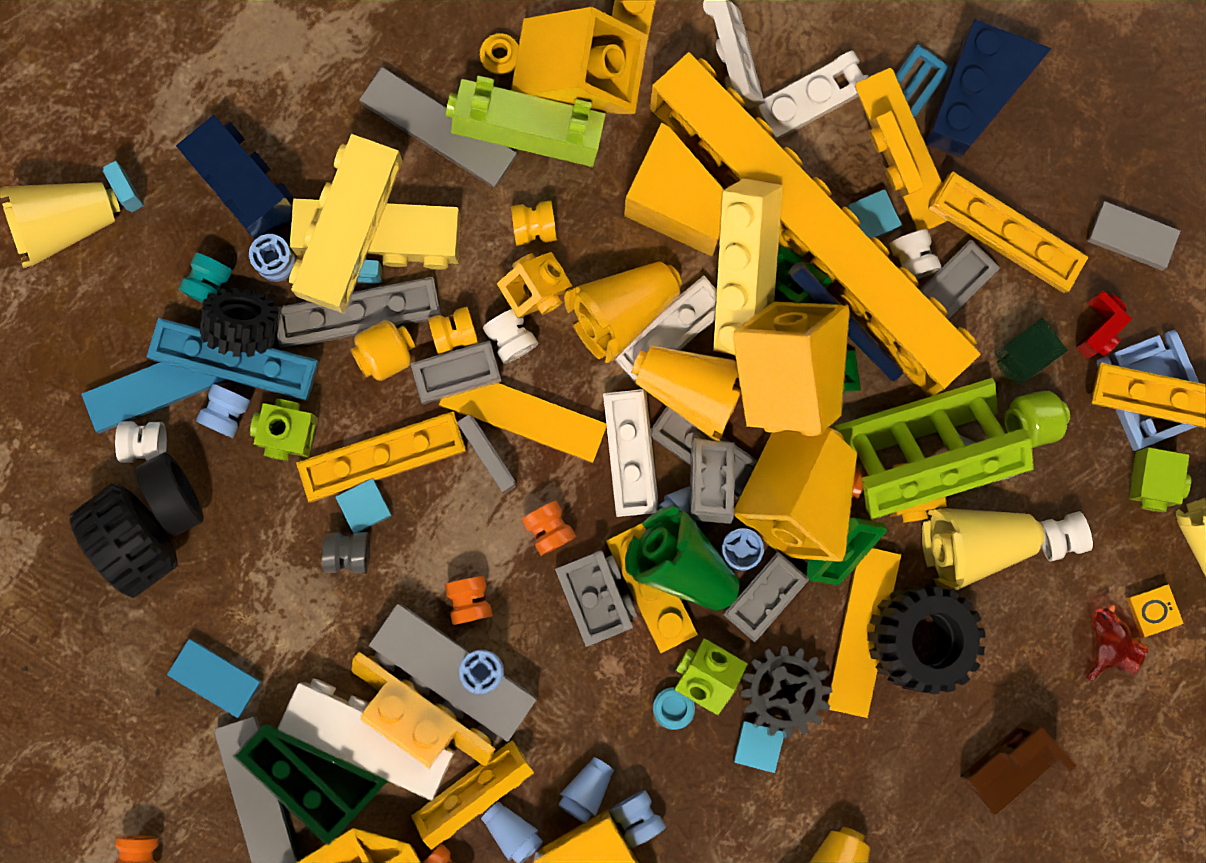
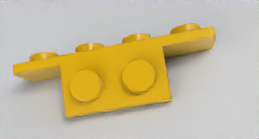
M888 68L857 82L855 90L872 127L869 130L871 141L878 153L883 152L889 166L885 168L887 178L894 191H900L916 230H929L948 221L929 209L942 182L893 69Z
M360 652L354 656L351 671L379 691L361 714L360 720L429 769L449 742L486 767L489 764L495 748L490 745V739L483 732L475 728L469 730L456 721V715L449 708L442 704H436L435 706L422 697L423 693L416 689L412 682L405 679L401 682L388 673L389 669L374 659L375 656L370 655L367 658Z

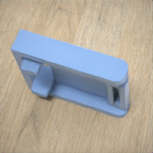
M1175 330L1164 333V340L1168 350L1165 349L1161 337L1158 335L1111 355L1115 366L1199 383L1181 339ZM1107 356L1096 361L1097 367L1099 363L1112 365ZM1115 409L1133 451L1197 427L1181 423L1156 433L1152 417Z

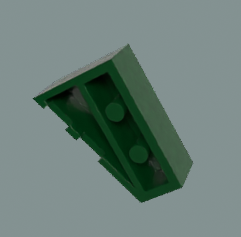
M267 724L261 725L233 755L253 777L316 837L328 846L388 782L384 778L365 771Z

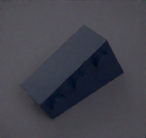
M974 19L964 35L926 135L925 145L962 158L1051 48Z
M215 115L211 116L179 142L176 147L254 239L265 234L276 235L292 222L293 207L291 205L295 197L282 182L275 186L266 176L271 169L256 151L248 155L240 144L245 139L230 121L223 125Z

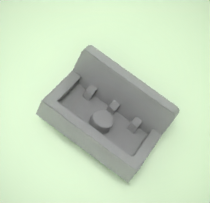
M602 550L594 552V554L555 569L586 647L633 629L630 620L637 618L629 595L626 594L620 597L614 581L621 579V575L613 555L605 558Z

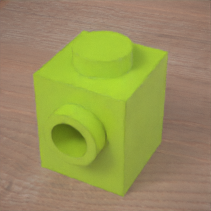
M1149 447L1136 451L1129 500L1142 502V509L1156 512H1167V506L1182 504L1183 499L1187 498L1191 487V476L1187 474L1189 455Z

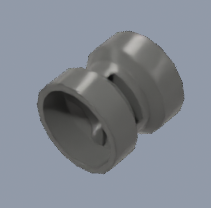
M326 531L322 547L324 573H338L341 569H350L355 574H366L370 550L368 532H355L351 536H342L340 532Z

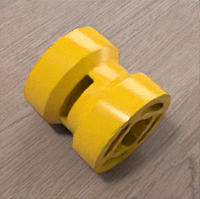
M551 200L539 202L534 211H532V207H526L524 204L511 205L516 246L529 245L532 240H536L538 235H540V239L543 242L557 241Z
M468 306L456 309L453 315L444 317L438 314L428 317L438 355L452 352L454 348L461 346L466 348L479 344Z

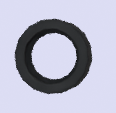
M164 452L136 467L135 473L142 494L154 516L169 535L177 536L203 522L204 515L198 498L183 470L170 454Z

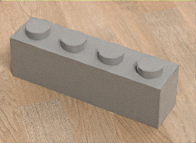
M403 604L395 606L369 644L372 649L377 651L374 655L376 661L391 671H394L398 666L409 673L411 676L408 681L412 682L416 689L426 695H429L431 690L435 691L445 698L442 705L449 708L454 715L461 719L466 714L480 723L476 729L483 732L495 743L500 738L507 742L510 740L538 699V697L506 675H503L501 683L488 693L476 694L467 690L459 678V668L462 660L472 652Z

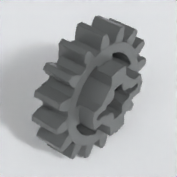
M781 646L778 651V657H775L768 649L763 652L765 663L762 664L760 661L753 659L749 664L755 673L743 674L741 677L744 682L749 684V689L740 691L739 696L749 698L750 704L743 709V712H755L757 717L752 725L756 728L764 723L768 724L767 735L774 736L778 728H781L784 739L791 738L794 727H796L801 735H805L808 733L806 722L809 721L814 725H820L822 721L816 714L817 711H827L830 708L829 704L822 701V695L832 693V688L822 686L821 680L828 676V672L821 671L817 673L814 670L818 662L816 657L807 662L802 660L804 649L799 648L793 656H789L787 646ZM782 664L795 666L803 671L805 675L801 677L792 675L787 672ZM767 672L766 676L769 683L766 692L758 696L759 682L763 674ZM780 681H782L784 686L801 684V687L794 690L795 692L790 695V704L786 698L769 700L770 697L776 695V692L781 689ZM812 689L810 706L804 712L805 708L802 704L807 690ZM771 707L784 712L789 721L776 719L765 710Z

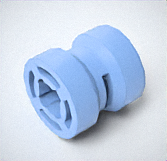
M265 234L255 239L250 246V262L262 277L274 282L283 281L290 277L291 270L296 262V256L283 238L275 234Z
M212 384L208 393V406L200 410L195 421L234 438L238 430L236 420L240 414L247 411L251 401L225 388Z
M742 528L728 533L722 539L719 552L732 570L745 571L755 567L761 561L764 546L759 535L752 530Z
M477 650L468 654L462 660L459 668V678L463 686L476 694H484L494 690L501 683L504 675L501 659L494 652L488 650Z
M646 790L631 795L609 810L614 821L621 823L625 833L623 837L629 848H634L648 841L666 828L661 816L653 813L650 807L652 800Z

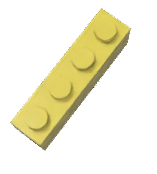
M351 134L347 145H340L334 161V167L338 168L332 183L327 182L320 196L319 205L323 207L318 221L310 223L305 235L304 244L308 245L302 261L296 260L290 273L289 283L293 284L291 290L297 297L345 314L403 162L398 150Z
M744 178L723 191L713 351L736 356L732 332L774 302L783 185Z
M293 199L290 248L297 256H301V260H303L308 245L304 244L307 229L312 221H318L323 208L319 205V200ZM386 204L365 260H383L382 264L389 267H406L407 261L424 262L423 267L429 269H447L448 264H458L461 215L458 207Z

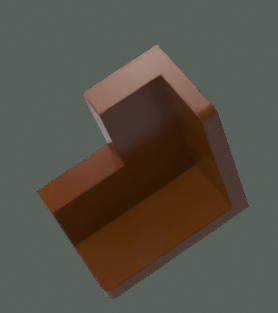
M1021 722L960 777L991 813L998 814L1051 766L1070 772L1076 765L1042 726Z

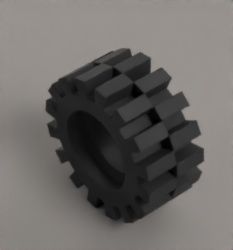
M231 288L230 293H227L225 289L218 290L217 295L210 293L202 303L201 340L207 342V347L212 350L219 347L218 353L225 355L227 351H232L233 357H240V352H245L247 357H252L255 355V350L259 354L265 353L267 348L271 349L273 347L276 337L278 308L274 306V301L271 299L265 300V295L262 293L254 296L252 295L253 290L245 289V293H239L238 288Z

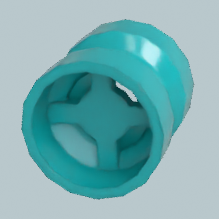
M196 252L190 263L192 270L188 277L182 279L177 290L203 303L210 293L217 295L221 284L228 281L233 270L212 258Z

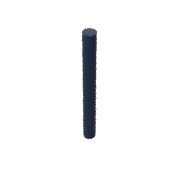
M801 262L791 267L789 275L817 304L841 305ZM849 313L848 337L890 381L897 380L902 375L903 369Z

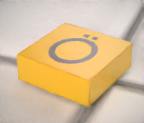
M1169 584L1126 598L1140 637H1148L1184 624Z

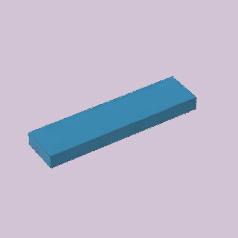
M158 318L146 356L148 359L308 402L319 365L318 360L273 348H267L263 354H259L255 350V355L252 357H247L245 352H240V357H233L232 351H227L224 355L218 353L219 347L213 350L207 347V342L201 340L200 329Z
M160 362L81 395L95 432L102 433L117 427L120 421H132L207 391L211 388L212 384L219 386L229 382V380Z

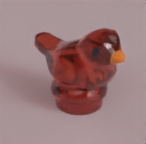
M1112 604L1108 607L1097 609L1092 616V627L1095 632L1096 660L1093 667L1087 673L1086 679L1093 682L1103 671L1112 667H1116L1119 672L1124 673L1126 671L1136 675L1147 656L1149 646L1140 642L1141 638L1131 636L1128 625L1117 618L1115 605Z

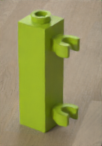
M482 76L477 77V82L461 79L458 94L450 92L445 117L452 118L451 134L593 167L606 113L590 110L591 102L576 99L574 106L494 87V79Z

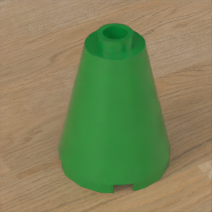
M668 506L659 509L645 520L642 525L647 530L640 539L633 536L625 555V570L635 581L713 611H720L730 607L736 601L740 585L738 577L687 512L680 510L676 506Z

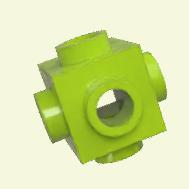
M276 399L275 406L263 403L261 413L255 412L251 422L250 436L255 437L254 445L265 449L263 455L265 457L288 461L289 454L309 458L318 418L312 413L299 411L301 406L299 403ZM285 425V431L279 435L280 428Z
M704 638L695 652L687 649L679 662L676 671L682 675L674 690L714 714L719 715L735 692L747 663Z

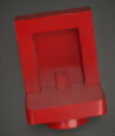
M1102 290L1094 295L1087 304L1103 321L1076 347L1086 359L1098 353L1104 357L1111 352L1122 340L1117 334L1132 320L1126 313L1127 307L1123 301L1116 295L1107 294Z

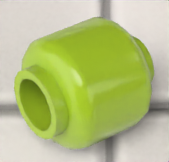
M1037 391L1018 396L1011 402L1005 414L1007 432L1010 433L1025 428L1031 437L1032 448L1054 443L1062 439L1066 433L1067 424L1070 421V411L1067 404L1051 391Z

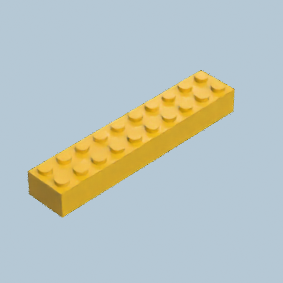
M688 52L652 85L650 109L665 125L673 130L687 148L726 188L744 178L783 185L779 244L785 246L830 278L831 284L827 290L841 305H848L851 316L903 369V373L927 397L934 396L944 390L981 355L975 348L977 342L973 336L962 327L956 329L946 318L948 313L944 306L933 297L926 298L917 288L919 283L914 275L904 267L897 268L887 257L889 256V251L885 245L876 237L868 238L858 227L860 221L856 215L847 207L839 208L830 198L831 191L827 185L818 177L810 178L801 168L803 164L798 155L789 147L782 149L772 138L774 133L769 125L759 117L753 119L743 108L745 103L740 95L730 87L725 90L715 79L717 75L711 65L703 58L696 60Z

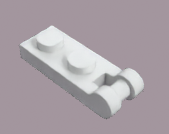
M704 0L703 9L705 13L715 20L719 39L715 40L718 55L724 63L726 62L729 76L725 77L726 87L735 90L749 109L763 104L764 99L739 8L729 0Z
M854 51L841 55L832 63L764 99L763 104L755 107L760 118L772 129L774 133L772 138L775 141L858 97L855 84L869 76L863 75L857 66L860 61ZM844 74L849 85L840 89L834 78Z

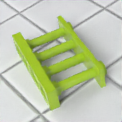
M993 378L835 426V429L844 436V441L857 452V456H859L869 475L862 478L866 509L871 519L1033 470L1032 441L1026 429L1023 428L1005 434L994 414H998L996 384ZM977 420L988 439L965 446L955 426ZM938 432L948 452L925 458L915 439ZM898 444L909 464L885 471L875 451Z

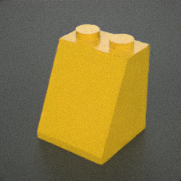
M594 7L524 18L511 91L573 106L576 99L591 102L590 110L602 113L635 114L648 35Z
M661 123L626 196L624 216L712 257L717 246L720 247L724 189L673 130Z
M772 302L732 332L746 426L764 428L766 432L791 430L801 431V434L805 436H816L824 433L830 425L841 417L849 323L848 305Z
M830 427L824 433L816 436H805L801 434V431L791 430L772 432L734 508V516L785 558L842 562L846 553L857 452L844 441L845 438L839 431Z
M609 809L536 850L533 863H638L618 825L611 816Z

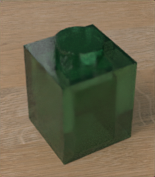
M1041 318L997 350L995 355L999 359L997 365L1003 375L1010 381L1015 379L1018 385L1031 379L1068 350L1046 321Z

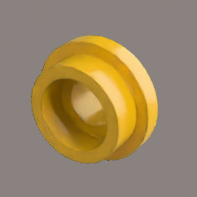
M495 34L488 37L480 49V58L483 66L489 72L498 75L513 71L516 65L519 45L512 37L506 34ZM499 47L507 50V55L501 59L495 58L492 55L493 51Z

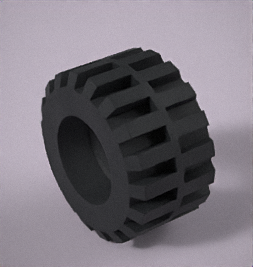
M111 483L69 515L74 537L88 560L109 584L131 598L137 597L178 567L175 549L159 522L131 491L117 483Z
M909 586L905 587V590L892 592L890 594L892 601L882 600L877 606L882 611L881 614H872L869 622L875 625L874 633L868 632L867 641L874 642L875 648L869 650L871 659L880 660L876 668L880 674L888 675L887 680L889 682L902 686L904 689L928 694H939L940 691L949 693L956 690L955 684L965 685L970 680L967 675L969 671L977 672L981 665L976 662L977 655L984 656L985 647L980 646V638H986L985 628L977 627V622L982 619L978 611H969L972 603L967 598L958 597V592L951 589H942V587ZM929 615L937 624L940 641L933 657L925 663H921L914 653L912 636L919 621Z

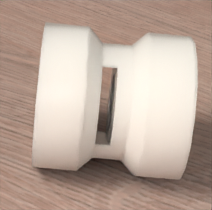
M928 229L907 234L889 243L893 256L899 258L901 267L909 270L916 279L926 277L942 268L938 256L931 253L930 245L932 240Z
M512 309L495 317L483 327L489 340L498 341L497 354L503 364L522 357L538 345V341L533 333L526 331L525 327H521L524 318H517Z
M120 421L115 436V449L118 461L121 463H134L137 459L148 461L166 452L167 434L164 423L148 422L145 426H138L135 422Z
M1080 511L1067 514L1060 521L1049 519L1040 522L1045 534V540L1041 548L1050 562L1064 558L1068 552L1073 551L1080 554L1092 550L1091 531L1086 518Z

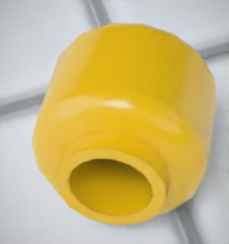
M382 320L356 334L354 338L355 347L350 350L365 378L372 375L376 380L382 381L410 366L411 355L409 350L415 348V344L404 325L396 328L391 321Z

